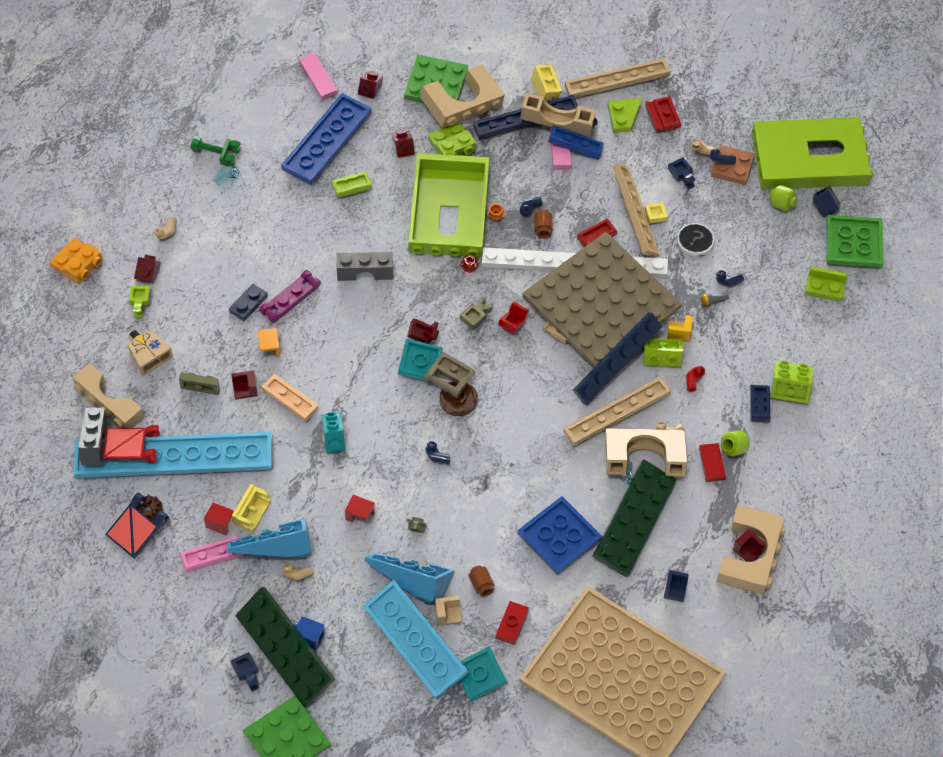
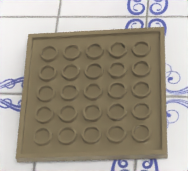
M604 232L522 294V297L557 332L562 334L593 367L648 312L653 313L661 324L682 307V304L607 232Z

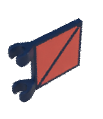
M139 492L134 495L131 503L105 534L134 559L158 529L169 520V516L163 511L158 512L154 521L139 511L138 508L146 502V497Z

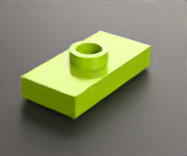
M367 171L332 180L337 198L372 189Z

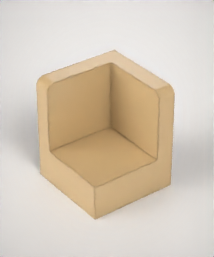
M459 596L435 599L438 626L462 622Z

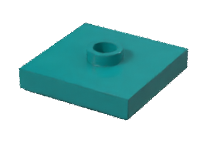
M406 338L397 375L425 381L426 373L442 354L443 348Z
M490 646L461 661L469 671L460 681L470 702L508 683Z

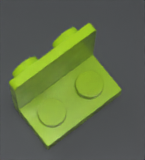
M785 360L775 361L770 398L808 404L812 387L813 367L807 364H792Z

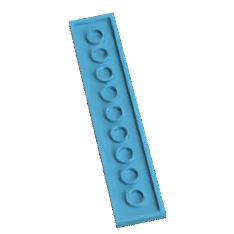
M271 432L145 437L144 451L148 449L156 450L157 461L155 463L144 460H103L102 455L101 465H81L78 448L80 440H75L74 478L272 470ZM102 439L103 451H104L105 439Z

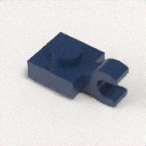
M684 157L668 164V170L677 181L683 179L687 189L695 187L693 183L695 178L692 175L693 168Z
M245 653L230 660L239 681L246 679L251 692L259 689L258 682L254 676L258 672V668L250 653Z

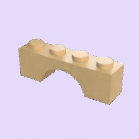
M526 93L520 119L550 127L554 125L590 137L596 110L580 106L573 110H560L549 105L544 97Z
M91 363L72 377L74 381L73 387L80 395L83 393L92 406L96 405L99 408H105L106 417L109 416L117 428H133L144 419L142 408L130 397L115 400L106 397L102 393L105 385L103 374Z

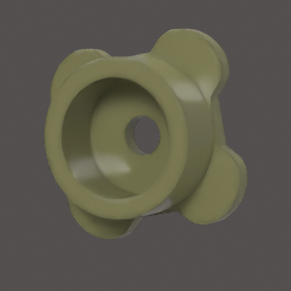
M412 517V520L407 519L408 529L412 531L423 532L427 525L421 518Z

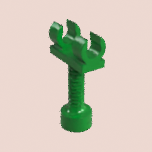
M194 136L190 149L197 152L200 149L221 154L219 157L220 164L233 167L235 157L228 153L229 150L239 153L241 143L236 140L231 141V139H227L225 146L222 148L202 142V138Z

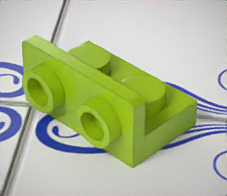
M810 267L805 295L842 302L847 274L821 267Z
M651 338L644 345V366L681 367L683 356L682 339Z

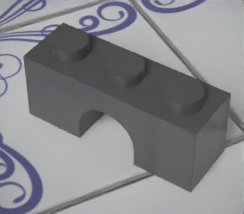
M393 252L336 253L337 281L356 280V275L361 272L372 273L375 276V280H393Z
M85 408L78 447L81 465H101L103 455L102 438H105L107 430L105 408Z

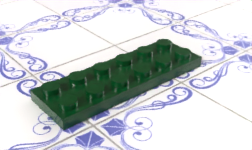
M643 459L592 557L627 577L677 479L672 476H665L664 471Z
M261 587L235 615L304 708L310 707L335 680L334 676L265 587Z

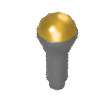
M705 293L701 297V303L704 306H710L714 302L728 299L729 294L720 293L712 295Z

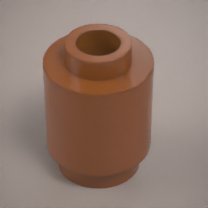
M540 210L534 215L535 233L540 238H548L553 232V215L547 210Z
M480 565L473 567L468 577L475 592L480 597L493 593L495 590L494 582L487 568Z

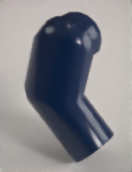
M541 197L524 200L520 206V213L527 216L531 213L533 207L541 206Z

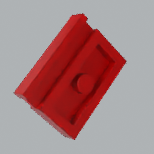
M670 96L654 99L652 102L646 101L645 107L656 133L660 130L667 131L681 128V121Z

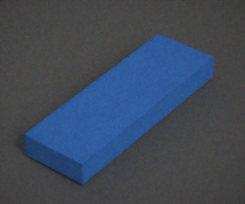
M554 125L548 140L549 143L598 160L604 144L603 142Z

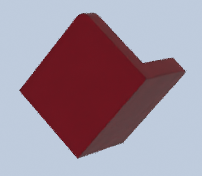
M254 370L231 374L235 399L258 396Z
M747 529L735 540L733 551L746 562H754L764 553L766 543L750 529Z

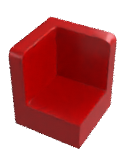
M352 495L345 509V520L353 522L355 517L367 520L369 515H373L375 512V503Z
M212 502L204 517L205 527L227 535L229 532L228 524L234 511Z

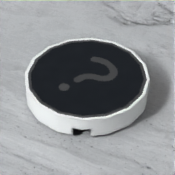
M698 223L683 226L677 237V244L680 250L686 255L693 257L708 254L714 243V236L711 230L705 225Z

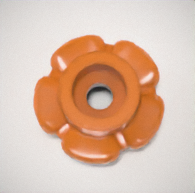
M494 203L488 208L487 216L492 218V220L497 221L505 216L503 206L498 203Z

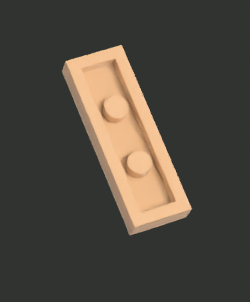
M276 374L262 386V391L305 422L318 410L316 403Z

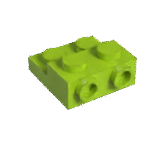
M460 122L428 134V140L437 154L465 156L476 151L475 140L468 130L465 131Z

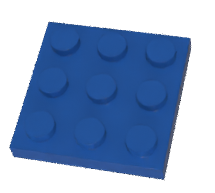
M563 496L522 526L517 532L557 575L600 542L602 535Z

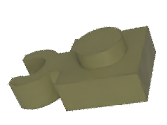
M483 297L479 300L478 306L472 303L460 314V319L469 327L475 329L486 319V313L492 311L493 304L490 303L488 306H484L486 298Z

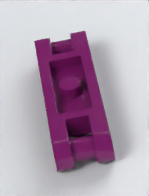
M305 270L292 284L268 303H264L260 307L259 312L267 315L268 320L275 323L320 286L321 281L318 278H314L310 271Z

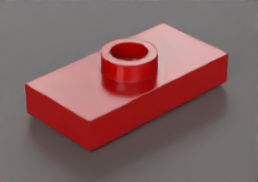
M509 601L495 638L515 645L529 607Z

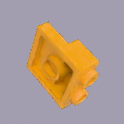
M73 238L49 263L52 268L79 284L82 280L87 279L95 267L101 264L103 258L100 250L89 243L83 244L76 238Z

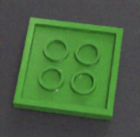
M417 55L404 92V99L424 103L420 98L423 86L439 81L447 94L458 101L468 71V65Z
M827 215V264L882 268V218Z
M296 696L243 729V733L260 757H316L331 747L329 740Z

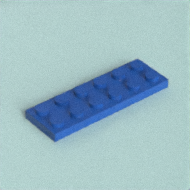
M341 93L281 164V169L312 185L372 113L371 107Z

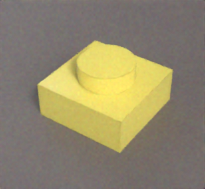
M663 202L645 205L649 224L667 221Z

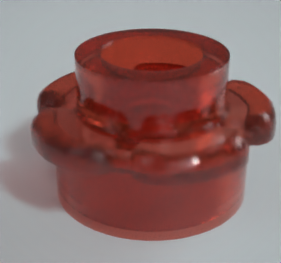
M469 255L464 256L460 263L463 270L468 273L474 272L479 266L478 259L475 256Z

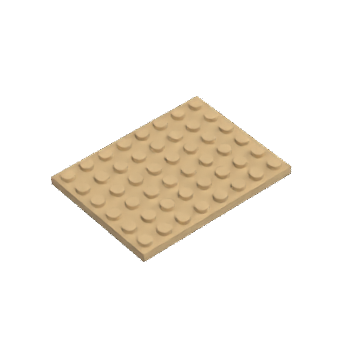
M587 586L522 674L519 682L636 757H670L725 677L726 672Z

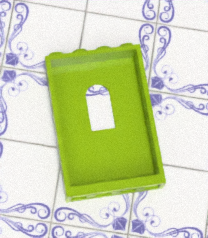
M860 117L754 121L751 133L761 190H772L779 185L791 189L820 188L829 185L831 187L868 185L870 178L873 177V169L869 167L870 154L866 151L867 139L863 136L865 129L864 124H861ZM838 141L843 145L844 150L839 154L810 155L807 142Z
M417 153L408 241L409 253L450 255L453 257L468 256L471 258L482 257L489 157ZM441 206L459 208L457 230L453 235L445 236L439 232Z

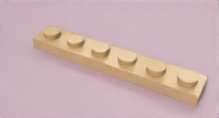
M665 58L568 80L565 81V88L569 96L574 95L577 98L670 76V69Z
M616 163L613 166L614 176L620 186L619 190L623 195L624 205L629 212L630 221L634 226L640 250L644 255L656 258L660 253L630 168Z
M658 377L565 427L563 432L572 445L576 446L604 431L606 428L670 395L671 390L663 379Z

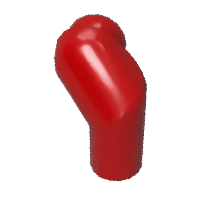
M703 366L694 367L686 374L687 391H696V381L705 374Z

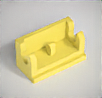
M552 64L535 66L531 80L537 96L544 97L546 102H548L549 98H552V100L558 99L562 89Z
M250 484L232 515L233 525L253 533L271 503V498L267 497L268 492Z

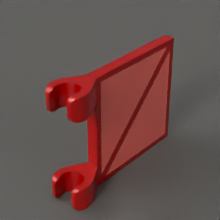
M159 426L107 428L103 460H144L155 463L157 461L156 450L148 449L144 451L145 436L160 437Z

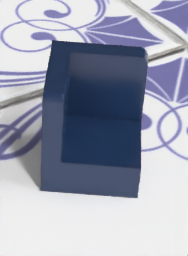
M830 185L814 193L813 201L823 217L840 208V201Z
M669 570L664 598L683 602L689 574Z

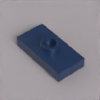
M751 385L750 421L770 422V386Z

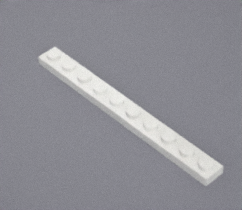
M483 247L482 267L553 271L576 253ZM633 257L653 277L667 278L668 259Z

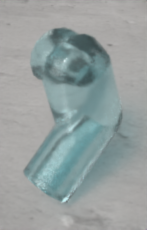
M234 166L222 167L213 181L221 185L225 178H238L240 171Z
M627 461L626 475H620L621 480L627 486H629L634 476L631 472L633 464L630 461Z

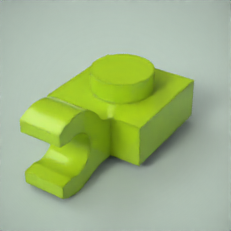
M150 286L130 287L129 304L134 305V318H142L143 305H149Z

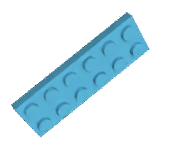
M395 580L363 605L435 698H440L469 673Z

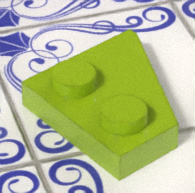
M641 97L608 101L607 106L613 133L630 132L632 130L638 109L641 106Z

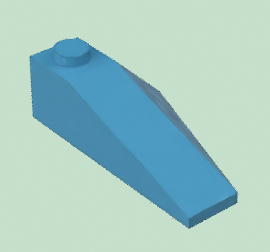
M305 519L280 524V529L269 531V529L263 530L257 537L248 535L228 542V553L306 557L309 553H312Z
M378 553L365 557V562L392 581L395 580L403 589L413 596L421 598L426 603H433L435 599L442 598L454 575V570L435 564H429V567L420 566L418 561L400 562L398 557Z

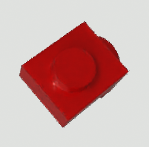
M513 302L509 312L499 319L498 325L514 334L525 324L529 310Z

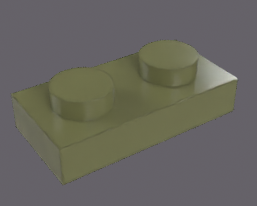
M180 373L179 383L181 389L218 395L220 387L217 378L199 376L194 373Z

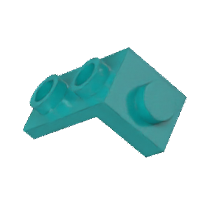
M328 412L322 414L326 453L346 451L341 413Z

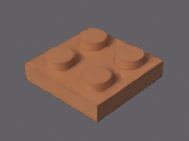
M720 145V154L736 156L735 165L714 162L711 177L746 185L755 153Z

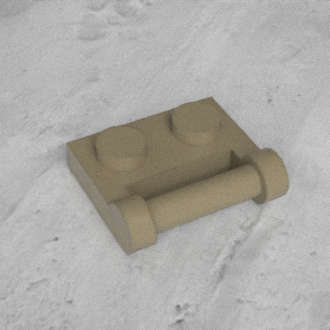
M442 352L426 373L424 380L445 389L457 399L475 375V370ZM437 372L457 383V386L449 384L435 374Z

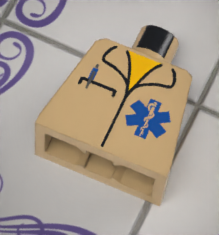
M134 330L129 334L128 337L131 340L128 343L129 353L142 376H145L173 358L171 347L152 331H147L141 335L138 330Z

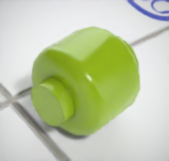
M783 185L774 187L769 195L771 205L785 212L794 208L798 201L795 190Z
M735 430L725 433L721 438L720 445L726 455L733 457L744 454L749 448L750 441L745 432Z

